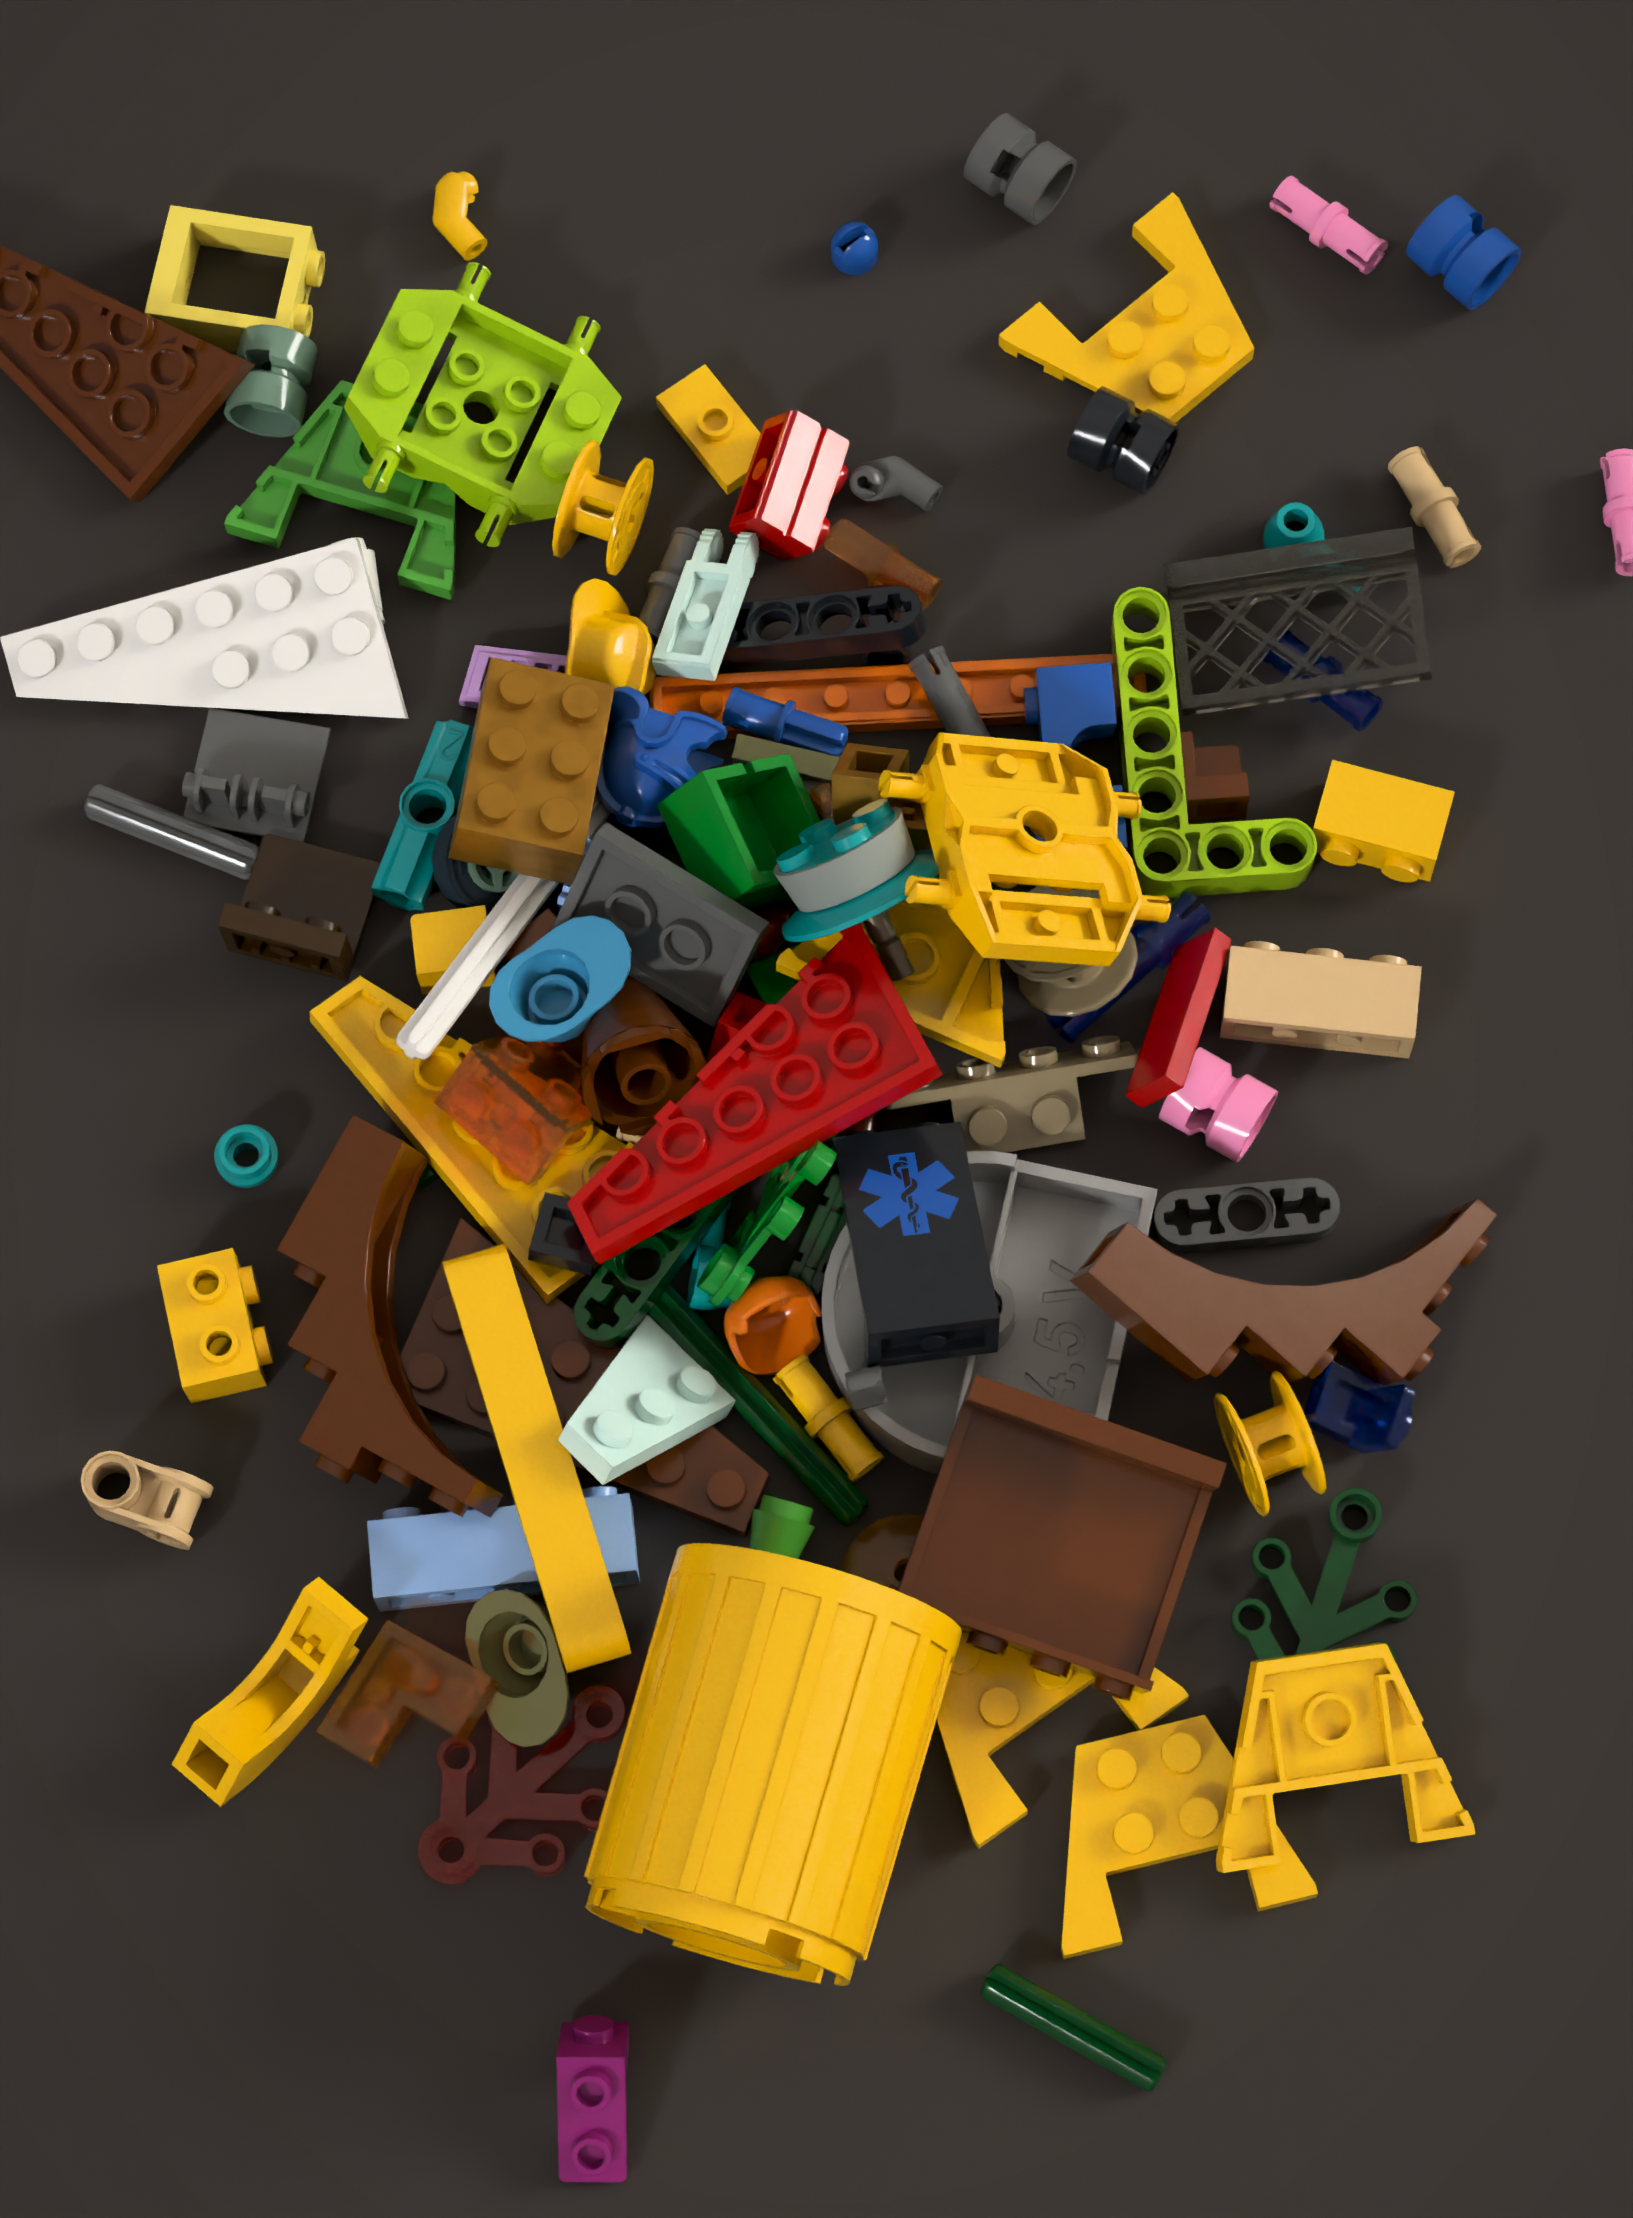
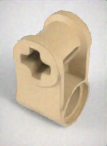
M117 1451L101 1452L89 1459L82 1470L80 1480L83 1493L97 1515L105 1520L137 1530L143 1535L163 1544L189 1550L193 1542L189 1532L202 1499H209L214 1489L211 1484L194 1475L174 1468L160 1467ZM121 1473L130 1477V1486L120 1498L107 1500L97 1495L98 1485L109 1474Z

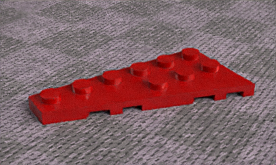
M860 923L840 931L843 938L821 960L814 956L798 972L801 980L776 1004H766L696 1074L699 1081L676 1104L670 1100L653 1117L657 1123L632 1148H622L567 1202L592 1256L599 1265L805 1152L817 1140L823 1142L943 1075Z

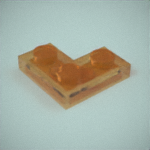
M387 1619L316 1732L326 1741L377 1769L412 1713L465 1742L500 1685L487 1674Z

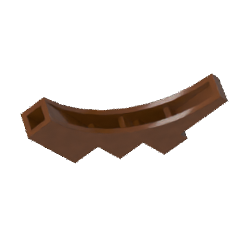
M353 1115L277 1248L279 1252L298 1263L292 1272L293 1275L319 1289L290 1339L288 1346L309 1357L303 1367L304 1370L330 1384L299 1442L320 1453L314 1463L315 1466L347 1484L354 1473L377 1484L383 1473L412 1489L416 1480L420 1478L434 1486L428 1499L463 1518L470 1506L491 1518L503 1494L466 1469L434 1433L412 1394L398 1351L392 1302L396 1251L408 1205L429 1159L403 1140Z
M1477 1198L1454 1208L1423 1242L1385 1268L1361 1278L1316 1286L1264 1285L1214 1273L1167 1251L1127 1222L1108 1232L1070 1281L1187 1383L1208 1374L1214 1378L1219 1376L1240 1351V1348L1234 1343L1235 1341L1271 1373L1275 1370L1280 1372L1288 1383L1306 1376L1310 1379H1315L1337 1354L1336 1348H1338L1374 1381L1383 1386L1403 1378L1411 1381L1432 1359L1434 1352L1428 1346L1441 1329L1427 1315L1435 1311L1449 1295L1452 1286L1447 1282V1279L1459 1264L1463 1267L1468 1266L1484 1250L1490 1240L1484 1234V1231L1497 1214Z

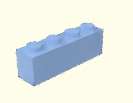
M610 1486L583 1489L582 1492L612 1587L640 1584L634 1514L630 1494H617V1488ZM514 1498L513 1505L497 1507L491 1518L470 1506L463 1518L450 1510L446 1513L422 1515L420 1508L400 1507L384 1511L382 1513L383 1519L367 1521L373 1599L380 1612L476 1602L489 1592L503 1589L524 1593L526 1596L543 1594Z

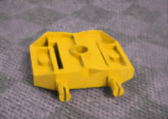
M939 732L929 746L924 762L916 774L884 770L880 775L878 788L882 790L880 792L882 798L914 799L917 803L921 804L935 863L938 865L939 879L917 877L914 875L908 877L905 884V896H908L906 901L909 904H936L946 908L950 918L983 958L1110 967L1121 952L1134 920L1165 923L1170 916L1171 903H1167L1169 901L1167 896L1142 895L1133 859L1117 837L1118 817L1132 820L1138 818L1142 807V801L1138 800L1140 795L1137 792L1113 791L1107 768L1065 744ZM1023 826L1030 827V829L1035 835H1037L1041 839H1044L1046 842L1039 841L1031 837L1025 831ZM991 882L1006 889L1013 888L1017 884L1048 886L1060 893H1069L1074 889L1098 890L1100 898L993 890Z

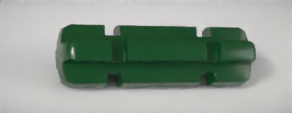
M834 1172L830 1176L822 1194L828 1197L825 1205L818 1203L797 1250L802 1252L800 1260L793 1259L786 1273L790 1277L803 1281L807 1287L811 1288L815 1297L822 1290L825 1272H823L824 1267L828 1264L838 1236L847 1223L838 1172Z

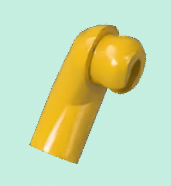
M451 171L446 173L436 184L432 220L437 230L464 260L469 261L479 256L488 243L487 239L467 218L468 204L474 202L475 196L473 194L479 192L478 183L474 176L468 172L456 173Z

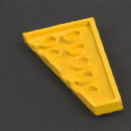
M359 976L310 1011V1022L415 1148L429 1159L428 1163L492 1240L497 1245L505 1243L510 1261L547 1304L586 1274L528 1260L529 1247L545 1192L571 1199L622 1148H632L634 1144L628 1142L625 1145L593 1125V1119L514 1070L509 1068L506 1071L480 1055V1049L462 1038L455 1040L446 1034L427 1059L417 1058L412 1060L405 1056L404 1050L396 1044V1037L416 1010ZM596 1259L593 1265V1269L599 1266V1263L596 1261Z

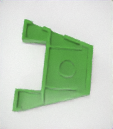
M341 380L294 435V444L275 466L269 465L257 479V488L240 507L235 505L229 512L224 522L227 533L279 549L300 494H307L414 526L415 530L397 574L399 584L452 600L455 593L457 494L446 484L412 478L398 470L395 471L385 493L375 492L383 470L379 471L371 489L365 486L363 477L366 475L373 458H371L344 409L345 402L354 384ZM414 403L402 430L411 433L424 404Z

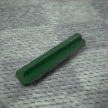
M996 1964L991 1968L981 1986L980 1994L983 1999L1145 2091H1152L1156 2088L1166 2069L1167 2061L1163 2056L1001 1964Z

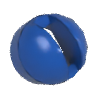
M856 221L842 224L835 231L830 244L831 259L835 267L848 275H861L870 271L877 263L879 256V243L874 231L865 223ZM858 238L851 245H849L844 252L842 251V246L852 241L853 239Z

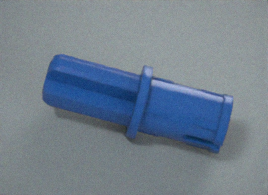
M738 687L732 689L722 717V725L744 730L773 742L840 757L848 740V728L844 725L797 710L796 702L789 700L784 705L743 691Z

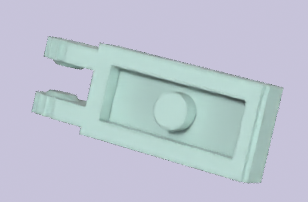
M705 528L702 531L692 559L686 560L652 656V664L657 675L710 681L716 680L750 582L749 578L753 577L755 564L758 562L760 548L756 533L740 532L737 539H735L736 543L733 545L728 562L724 564L720 563L724 546L722 533L717 529Z

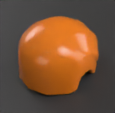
M788 1275L761 1277L750 1283L736 1302L733 1303L731 1301L723 1321L726 1339L739 1366L753 1375L777 1374L797 1357L803 1354L809 1356L821 1341L816 1317L822 1316L821 1308L811 1288L807 1287L803 1281Z

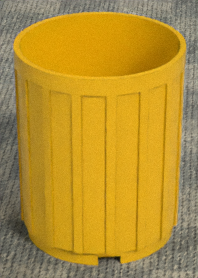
M692 1543L677 1548L584 1873V1877L592 1885L585 1908L594 1915L635 1933L642 1934L645 1928L672 1939V1946L774 1975L820 1984L824 1969L836 1975L835 1985H849L855 1962H865L868 1956L960 1642L961 1627L946 1614L913 1597L864 1578L819 1564L766 1551L731 1545Z

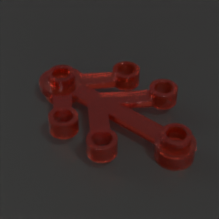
M602 1685L591 1686L583 1690L573 1703V1722L519 1771H517L518 1745L508 1742L494 1728L486 1711L488 1721L492 1727L488 1799L468 1817L467 1778L475 1772L478 1766V1754L474 1745L464 1737L455 1736L446 1739L437 1751V1762L442 1770L440 1819L430 1824L424 1830L418 1843L419 1862L426 1874L439 1883L454 1885L472 1878L481 1866L530 1867L535 1874L543 1877L559 1873L566 1863L567 1855L563 1843L555 1835L549 1833L538 1834L529 1842L486 1837L506 1819L579 1822L585 1829L597 1831L599 1820L591 1821L585 1818L583 1808L591 1799L605 1801L606 1791L599 1788H590L581 1794L536 1792L592 1741L598 1743L607 1742L621 1733L626 1723V1709L622 1698L615 1690ZM597 1706H605L613 1713L611 1722L602 1728L594 1727L588 1722L590 1711ZM456 1747L465 1748L470 1754L469 1762L461 1769H452L446 1765L448 1752ZM450 1840L459 1841L464 1845L463 1856L454 1863L444 1862L440 1858L441 1847ZM542 1844H552L558 1849V1857L550 1866H540L534 1862V1852Z

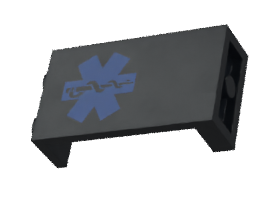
M925 1122L917 1124L912 1128L881 1132L860 1130L848 1136L833 1137L832 1150L837 1153V1157L832 1165V1174L838 1172L864 1314V1350L867 1366L880 1365V1367L998 1352L1000 1316L961 1122L945 1124Z

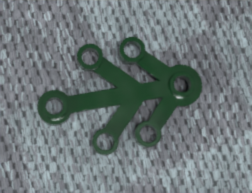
M1355 1487L1345 1489L1338 1493L1331 1503L1328 1511V1525L1334 1534V1538L1312 1605L1290 1564L1292 1559L1291 1550L1283 1540L1276 1537H1267L1260 1540L1253 1549L1251 1555L1253 1571L1260 1578L1269 1581L1300 1641L1295 1655L1324 1651L1384 1621L1391 1623L1404 1622L1411 1617L1416 1608L1417 1594L1415 1589L1406 1581L1391 1580L1381 1587L1377 1595L1337 1613L1359 1544L1369 1541L1376 1534L1382 1520L1380 1502L1368 1490ZM1349 1509L1358 1510L1364 1515L1366 1524L1357 1530L1350 1529L1342 1522L1341 1515ZM1265 1549H1275L1282 1555L1283 1564L1277 1569H1268L1261 1564L1259 1554ZM1391 1591L1402 1592L1408 1599V1608L1400 1612L1390 1610L1385 1604V1595ZM1247 1598L1240 1601L1234 1607L1230 1620L1234 1634L1238 1638L1248 1641L1257 1660L1285 1656L1269 1628L1271 1612L1268 1606L1263 1601L1255 1598ZM1247 1609L1255 1610L1262 1616L1263 1625L1257 1630H1247L1240 1624L1239 1614ZM1372 1641V1642H1369V1643H1367V1644L1379 1643V1642H1380V1643H1385V1642H1382V1641ZM1387 1644L1397 1664V1654L1395 1650L1389 1644Z

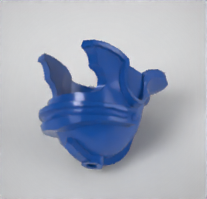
M618 686L614 689L607 726L609 730V744L602 753L596 786L597 794L604 806L615 815L616 820L625 826L644 828L664 827L666 825L657 804L702 770L722 766L724 759L696 750H706L713 742L725 740L728 733L727 729L713 718L697 712L678 711L673 716L651 709L645 696L640 691L631 687Z

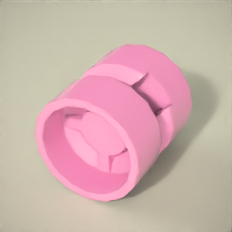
M1198 1047L1195 1051L1184 1087L1167 1096L1159 1113V1119L1189 1136L1199 1131L1205 1134L1206 1146L1238 1163L1248 1151L1265 1123L1279 1091L1249 1074L1238 1079L1233 1077L1230 1063L1202 1047Z

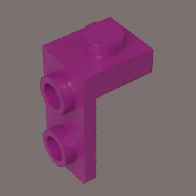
M599 2015L584 2016L574 2022H562L556 2062L559 2179L563 2182H623L626 2180V2072L630 2049L629 2022H613L610 2018Z

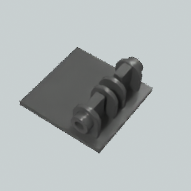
M209 708L194 773L186 772L183 780L182 795L188 797L183 816L221 831L257 837L272 834L305 843L331 729Z

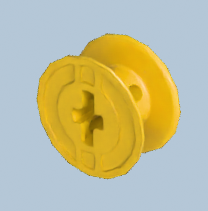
M590 439L578 455L562 494L553 531V555L563 558L571 550L581 532L608 541L606 553L607 573L616 576L624 567L639 535L652 490L654 465L652 459L644 457L636 465L627 483L600 475V444Z
M1276 1370L1271 1373L1270 1377L1271 1394L1274 1402V1407L1240 1419L1226 1396L1216 1393L1214 1397L1217 1420L1232 1464L1250 1502L1263 1517L1268 1515L1270 1509L1265 1481L1272 1477L1300 1468L1304 1478L1314 1491L1324 1494L1327 1488L1320 1454L1304 1412L1291 1386L1284 1376Z

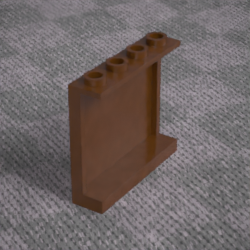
M975 1374L969 1381L897 1591L924 1602L953 1619L963 1631L969 1632L966 1644L999 1656H1004L1007 1646L1032 1655L1029 1664L1032 1668L1067 1679L1070 1669L1095 1677L1093 1689L1130 1701L1133 1691L1144 1694L1152 1689L1154 1681H1151L1150 1678L1212 1493L1219 1488L1227 1463Z

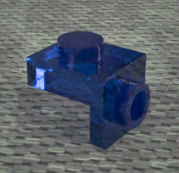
M1331 1361L1325 1370L1314 1379L1304 1415L1310 1428L1364 1454L1394 1450L1405 1438L1411 1427L1413 1419L1411 1406L1416 1391L1404 1384L1386 1387Z

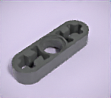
M1299 1178L1175 1190L1166 1194L1158 1202L1153 1218V1233L1163 1248L1177 1254L1315 1242L1327 1237L1335 1228L1340 1213V1199L1335 1189L1329 1183L1318 1178ZM1312 1196L1316 1206L1327 1208V1210L1320 1212L1318 1223H1307V1218L1303 1213L1284 1214L1282 1222L1284 1228H1274L1276 1206L1273 1198L1280 1197L1283 1199L1281 1211L1300 1208L1302 1197ZM1241 1200L1253 1201L1263 1210L1265 1221L1254 1231L1245 1232L1238 1230L1228 1219L1227 1212L1229 1208ZM1217 1203L1219 1205L1216 1223L1220 1234H1210L1211 1221L1192 1224L1190 1235L1186 1236L1179 1235L1175 1225L1165 1224L1166 1221L1173 1219L1174 1210L1177 1208H1185L1188 1218L1198 1219L1208 1218L1209 1204Z

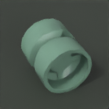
M254 325L242 330L236 356L255 364V366L226 399L224 415L227 420L238 428L266 437L281 438L295 435L302 427L308 399L304 388L310 386L318 353L315 343L299 332L275 325Z

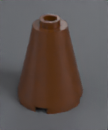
M628 975L623 988L609 1003L594 1014L591 1022L584 1030L580 1080L584 1103L593 1119L603 1125V1120L619 1126L620 1132L632 1136L645 1135L657 1123L653 1117L670 1100L676 1104L699 1081L696 1074L707 1064L705 1054L655 991Z

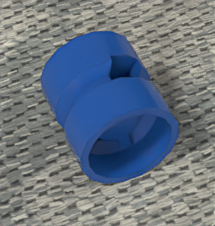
M1453 195L1438 205L1418 227L1408 243L1406 256L1430 277L1440 273L1444 275V289L1465 308L1474 310L1490 299L1508 279L1520 260L1522 249L1499 229L1492 227L1484 230V216L1462 197Z

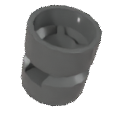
M1004 113L992 121L975 143L967 158L963 177L993 198L1004 194V205L1034 226L1041 223L1065 195L1074 178L1077 160L1048 140L1036 144L1037 133L1009 113Z

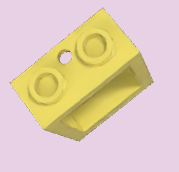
M170 205L145 313L233 353H237L242 330L254 325L280 326L292 329L309 338L313 321L312 305H308L311 287L321 286L325 270L324 251H318L311 226ZM200 245L288 258L289 262L275 319L186 305Z

